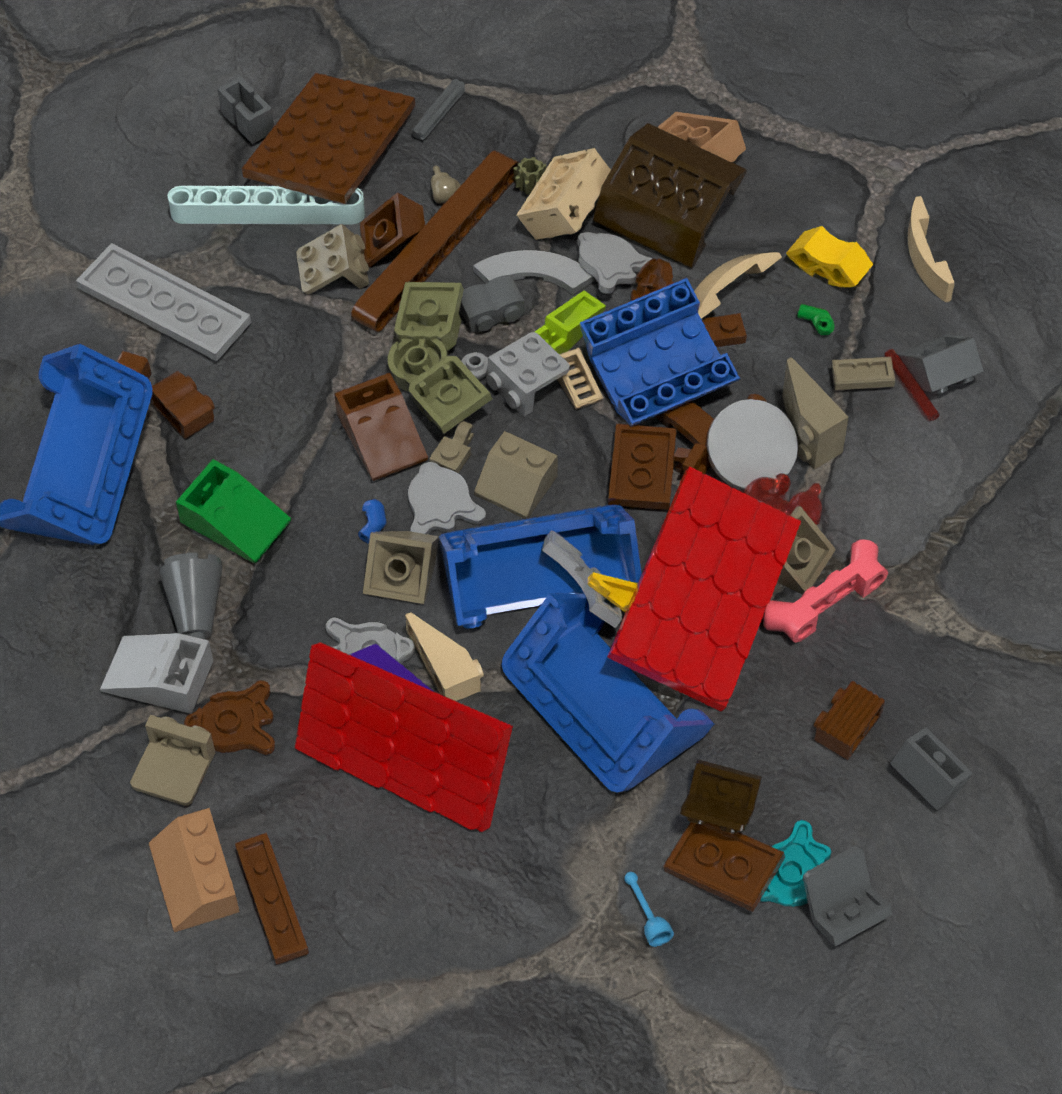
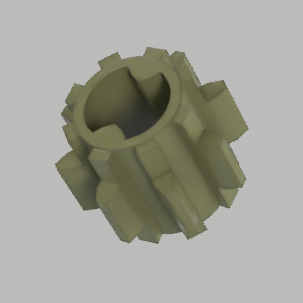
M536 157L523 158L521 163H518V167H514L515 187H519L520 191L530 195L545 172L546 164H543L541 160H536Z

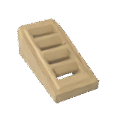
M580 348L559 354L570 366H575V369L569 370L567 374L557 379L575 410L603 401V396ZM577 374H580V376H581V377L576 378V379H574V380H570V378H569V377L574 376V375H577ZM585 382V387L574 389L573 386ZM589 391L592 394V396L581 400L578 397V395Z

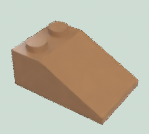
M675 112L658 126V128L730 162H734L746 150L737 120Z

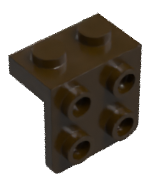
M698 759L690 791L681 806L680 814L686 816L688 821L695 824H706L708 822L719 825L722 831L728 833L745 831L754 813L762 776Z

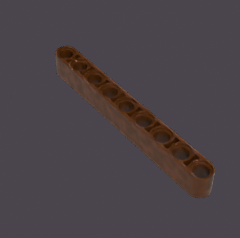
M496 150L492 151L357 300L352 309L351 318L375 332L383 330L399 311L405 282H425L515 181L514 167H518L520 162Z

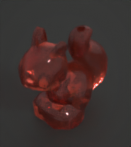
M784 473L776 475V479L771 477L754 479L744 489L743 493L786 513V515L791 516L794 509L801 506L816 525L820 523L822 502L818 498L821 492L819 483H814L807 491L797 493L790 501L780 498L787 493L791 486L790 478Z

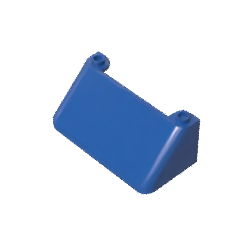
M77 344L43 356L38 376L43 387L55 393L23 502L16 499H7L0 503V527L97 545L105 543L112 535L153 389L151 382L144 375L82 344Z
M606 505L452 531L439 535L440 549L457 625H463L464 628H475L482 625V621L487 619L488 614L540 606L549 593L585 594L569 572L542 551L544 540L550 531L556 532L582 553L581 558L590 569L596 567L602 575L638 583L642 572L634 519L622 506Z
M549 593L502 658L503 672L609 790L613 792L628 791L701 740L713 727L714 723L704 712L694 708L683 711L676 718L630 668L607 658L611 648L598 635L605 621L589 611V603L585 594Z

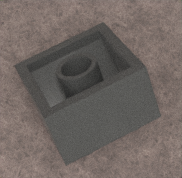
M946 334L896 354L898 361L919 390L931 392L932 395L947 391L948 386L956 382L957 384L968 383L974 380V375L984 372L975 339L972 337Z

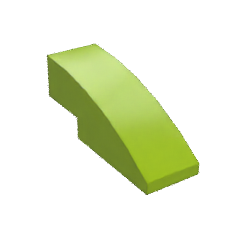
M584 290L547 315L545 324L536 330L535 333L541 336L558 354L568 352L583 337L580 322L603 313L606 305Z

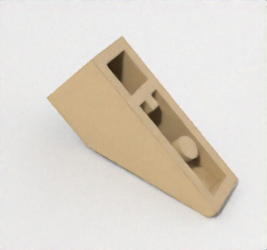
M413 613L406 614L407 633L413 641L438 692L454 701L480 692V678L484 677L478 660H472L465 648Z

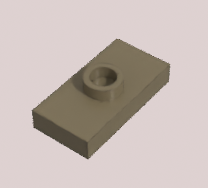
M891 357L832 360L831 369L835 390L894 387L895 385Z

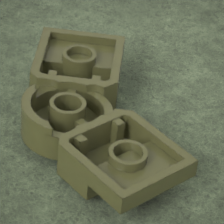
M405 282L394 328L400 343L398 344L396 341L392 345L388 354V365L398 386L410 393L414 404L444 434L491 401L492 397L490 392L457 356H449L447 352L456 345L460 329L459 309L464 291L462 284Z

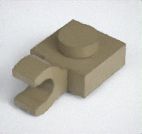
M461 421L453 439L444 436L429 458V461L459 473L471 456V448L467 445L474 437V434L470 432L473 425Z

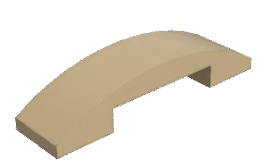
M918 196L913 203L908 228L909 253L917 273L926 286L941 300L950 302L954 280L947 262L935 263L925 238L929 215L922 196Z
M779 252L740 256L722 264L711 272L694 291L700 301L698 309L700 318L702 319L721 304L716 293L744 272L745 274L764 272L782 258Z

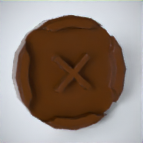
M659 258L649 260L636 276L635 282L639 284L637 290L633 289L631 292V301L675 283L672 281L673 273L670 263Z

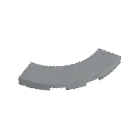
M511 251L491 256L473 265L474 273L485 283L504 275H511L513 280L524 279L525 276L543 277L544 281L564 288L572 295L595 281V277L586 272L580 263L568 257L545 251Z
M550 531L544 540L542 551L556 560L577 581L587 597L589 611L616 628L622 620L621 609L587 585L588 577L592 572L601 574L596 567L590 569L581 558L582 553L556 532Z

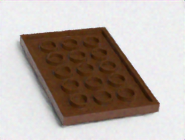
M315 73L242 167L243 177L346 204L415 108V97Z

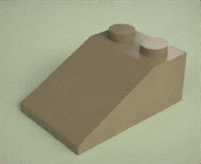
M792 357L787 359L782 394L787 417L796 432L798 442L797 454L799 458L804 462L807 461L815 470L843 453L849 417Z

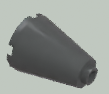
M198 553L177 554L164 559L165 565L159 564V573L178 633L200 639L210 637L223 569L221 559L212 554H208V559L198 558Z

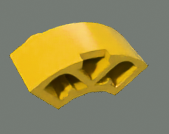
M823 226L804 231L786 252L788 257L810 276L816 273L828 279L829 285L837 287L856 286L873 266V262L857 242L839 240L831 235Z

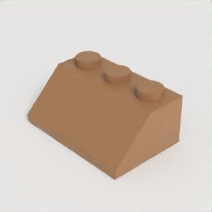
M210 808L177 817L149 842L174 932L240 912Z

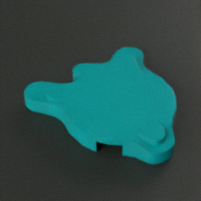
M804 820L797 821L792 834L783 842L772 846L784 852L785 859L760 901H771L790 907L802 906L808 903L803 875L831 857V849L813 839V830L809 822Z

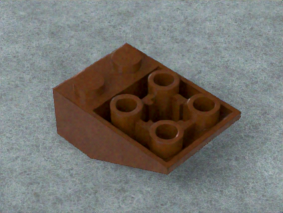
M390 372L334 393L337 416L372 481L428 460L427 453L402 393Z

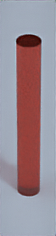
M894 349L886 351L884 357H891L893 370L929 421L936 420L940 414Z

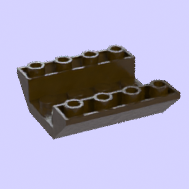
M647 123L629 137L604 181L593 221L693 269L706 246L703 238L727 194L729 193L734 196L747 173V169Z

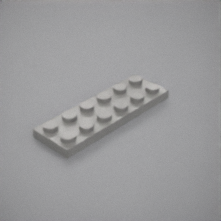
M113 243L76 280L77 287L82 291L215 361L219 360L251 324L250 314Z

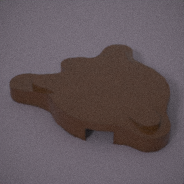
M260 680L243 691H227L209 697L210 701L202 709L199 707L196 712L189 714L185 718L184 725L189 727L200 726L211 733L214 748L217 752L229 753L243 749H252L264 755L271 754L275 749V741L272 736L261 729L263 725L270 724L274 720L272 710L265 704L271 694L270 685L268 682Z

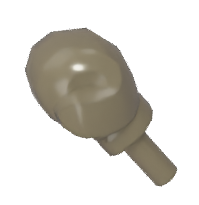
M434 166L433 172L435 175L431 178L433 198L436 203L445 204L461 185L456 179L450 177L449 174L441 172L439 166Z

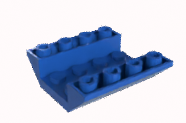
M687 278L580 322L590 361L616 412L631 426L740 380L728 354H719L698 314L700 301Z

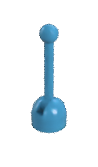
M634 872L626 873L624 880L628 885H631L648 918L644 927V934L649 945L656 947L667 943L674 936L670 924L662 917H654L637 884V874Z

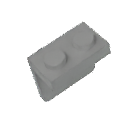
M531 332L488 357L486 380L493 390H497L506 399V402L512 409H516L525 417L533 412L535 392L567 374L570 365L541 336Z

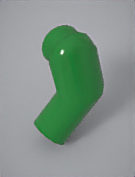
M805 304L800 305L798 318L811 321L817 332L821 335H829L833 332L835 324L827 310Z

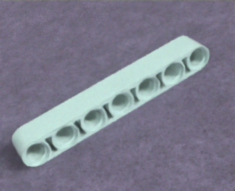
M176 186L167 195L171 218L180 224L352 225L361 222L365 217L363 192L359 188L355 190L346 204L279 186Z

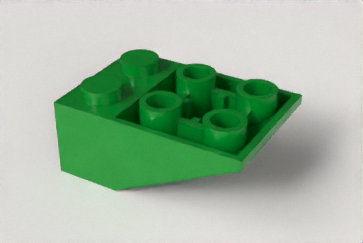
M214 459L176 501L180 523L254 564L291 521V517L242 475Z

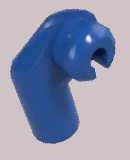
M376 499L367 500L362 507V511H366L365 515L368 518V523L358 532V536L365 543H369L371 532H380L386 525L384 505Z

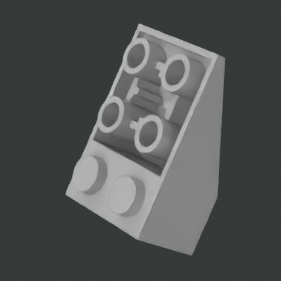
M180 633L123 636L100 690L101 692L192 714L213 663L209 640Z

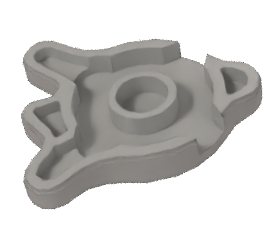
M584 232L579 234L577 239L579 246L578 261L581 267L596 278L599 290L605 294L612 293L617 284L634 283L636 276L634 272L639 273L641 268L649 260L653 259L639 254L630 243L616 235Z
M427 462L420 466L419 473L411 481L408 489L410 509L415 516L411 525V532L429 535L430 532L436 530L447 533L455 530V520L458 519L474 525H480L485 521V510L472 501L469 496L467 483L460 474L440 467L434 462Z
M335 617L329 619L326 623L328 635L339 642V645L333 646V648L346 654H351L377 644L402 665L415 652L414 643L410 638L402 637L398 633L395 634L387 629L386 624L367 622L353 625Z

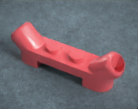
M858 540L851 546L849 565L841 571L835 570L825 582L818 587L813 586L807 589L796 602L770 600L765 609L763 626L766 630L784 632L793 642L797 643L816 631L819 614L855 590L862 598L866 597L876 590L888 575V570L878 562V546L870 540Z

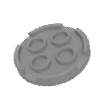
M741 400L727 406L715 417L707 433L708 459L712 468L724 482L737 489L764 490L774 486L787 476L797 457L798 442L792 423L780 409L765 401Z

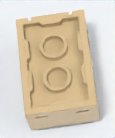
M595 148L564 154L563 156H555L516 216L535 240L574 234L580 230L585 217L594 208V203L599 197L601 187L611 169Z

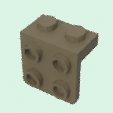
M340 224L300 247L296 254L302 291L309 295L341 276L347 278L359 289L369 284L367 274L369 267L364 256L365 244L358 234L352 233L343 224Z
M150 715L145 725L150 742L130 781L133 790L188 806L192 803L215 755L212 735L200 726L189 727L179 724L170 717L163 716L160 718Z

